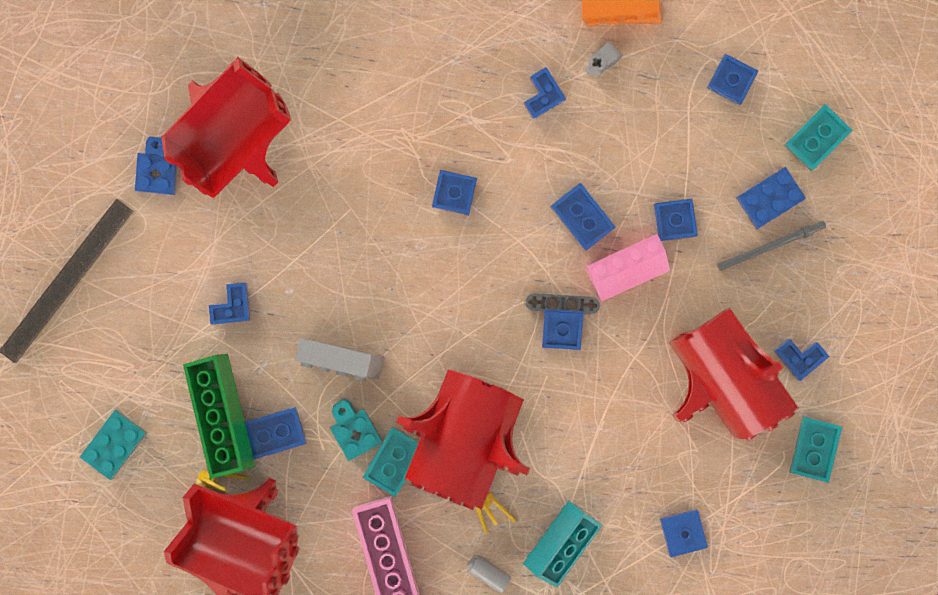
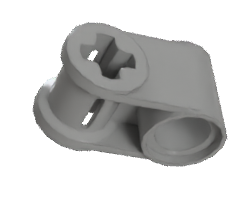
M609 41L591 56L586 67L587 73L590 76L597 77L616 64L623 55Z

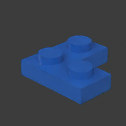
M547 67L530 76V80L539 94L525 101L524 106L534 120L566 101V98Z
M247 283L226 284L228 303L209 305L210 325L250 321Z
M788 339L774 350L775 354L798 381L804 379L830 357L818 342H814L801 352L793 341Z

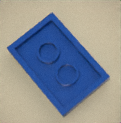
M786 167L736 197L756 230L806 199Z
M581 182L550 206L585 251L616 228Z
M296 407L245 422L254 460L307 444Z

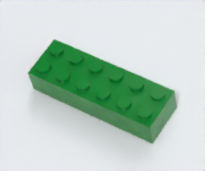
M218 354L183 364L209 478L212 479L255 467L229 355Z

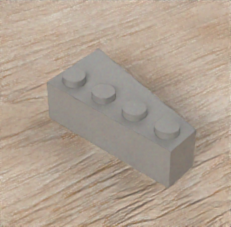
M300 338L295 361L301 362L303 367L312 368L315 365L319 366L318 370L330 372V369L336 370L337 375L347 377L348 374H352L354 379L365 381L366 378L379 379L384 357Z

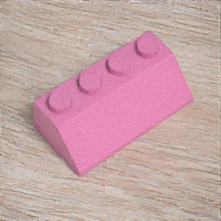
M658 234L586 266L585 270L600 302L668 272L670 268L666 251Z

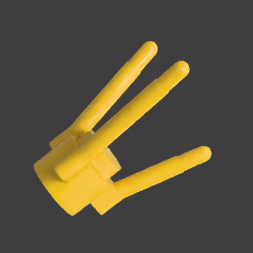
M205 470L199 473L196 484L214 491L213 487L224 492L226 491L225 487L216 483L217 477L210 479L208 471ZM233 473L223 476L245 480L248 479V476Z
M489 492L482 510H486L494 525L498 523L488 507L492 504L490 500L508 518L516 522V519ZM475 507L484 533L488 534L481 509Z

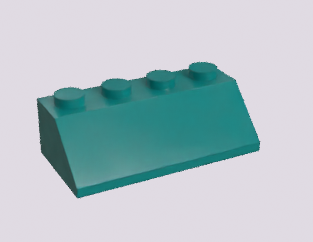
M568 501L556 519L550 524L546 533L539 539L532 552L528 554L523 565L536 577L558 588L603 525L581 508Z

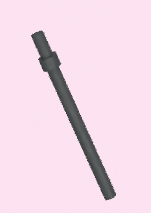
M822 221L812 226H804L797 232L718 263L717 266L721 271L802 237H810L813 233L826 228V224Z

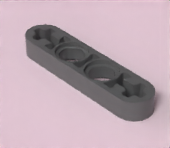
M530 294L525 300V305L529 310L545 312V309L541 308L542 304H537L535 308L532 307V304H529V300H532L533 297H536V301H542V297H545V309H551L548 306L550 298H555L558 301L557 308L552 310L580 311V299H583V304L589 303L590 300L593 301V304H596V308H593L592 311H589V307H582L584 314H594L600 308L598 299L587 296ZM569 299H574L577 302L576 309H568L567 301Z

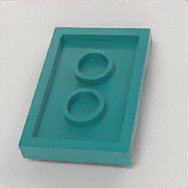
M824 104L784 146L810 171H813L853 130L829 106Z
M114 410L79 458L106 478L112 480L147 432L118 410Z
M802 417L789 473L829 483L842 426Z
M392 427L362 478L396 497L406 481L405 476L419 442Z

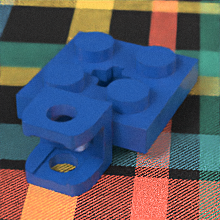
M148 137L145 153H137L135 191L175 195L177 166L165 160L162 138ZM157 168V172H160L161 175L154 179L152 172Z

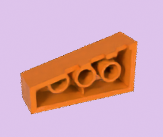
M582 0V19L584 24L588 26H597L599 24L662 23L661 0Z

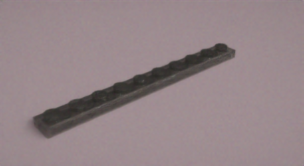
M119 199L113 202L1 347V354L13 363L19 361L133 213L131 208Z

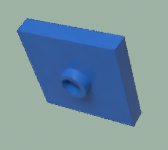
M724 54L707 89L741 105L759 71Z
M440 170L432 208L469 216L477 178Z
M692 198L654 204L657 232L660 241L698 236Z
M545 309L542 348L581 350L583 311Z
M697 509L660 518L670 557L708 548Z

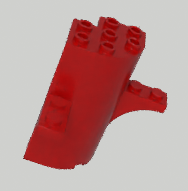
M239 57L211 83L201 86L192 80L188 84L191 106L161 136L165 160L181 168L182 180L187 185L194 186L203 195H208L213 199L243 169L249 174L256 175L264 184L268 183L274 187L278 183L276 171L266 162V152L272 140L292 121L288 107L281 95L273 91L271 83Z
M731 308L724 309L694 331L684 332L669 342L685 366L688 375L686 398L681 407L672 414L676 421H683L684 423L693 418V413L698 410L699 412L709 407L708 403L710 402L732 436L749 441L766 429L768 431L774 430L779 426L778 422L791 418L795 415L794 411L799 409L778 378L780 375L779 371L784 369L781 363L768 356L754 342Z
M448 369L434 402L421 414L413 417L398 416L396 421L397 424L403 426L402 430L411 434L416 431L415 436L420 437L405 479L412 481L411 486L422 489L424 486L423 491L433 495L437 492L436 496L446 500L450 497V502L460 506L463 502L462 506L473 510L474 507L482 509L497 469L504 471L506 467L508 468L507 472L519 476L520 473L525 475L529 473L530 468L518 459L513 447V429L524 399L498 386L483 382V380Z
M268 478L258 488L235 495L217 493L193 484L183 496L187 523L164 550L166 563L197 577L211 588L216 595H279L282 586L287 585L290 580L289 573L300 547L297 546L299 538L297 525L265 512L268 504L278 494L276 480Z

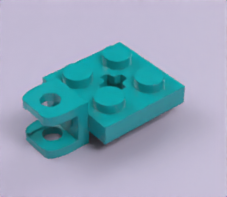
M346 398L333 405L332 414L337 423L330 426V429L348 461L383 442L365 409L356 412L351 402ZM344 408L346 411L342 412L339 409ZM353 430L362 433L360 435V439L351 437L353 435Z

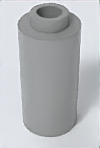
M479 555L476 558L472 557L467 565L469 568L468 573L500 594L505 590L511 579V576Z

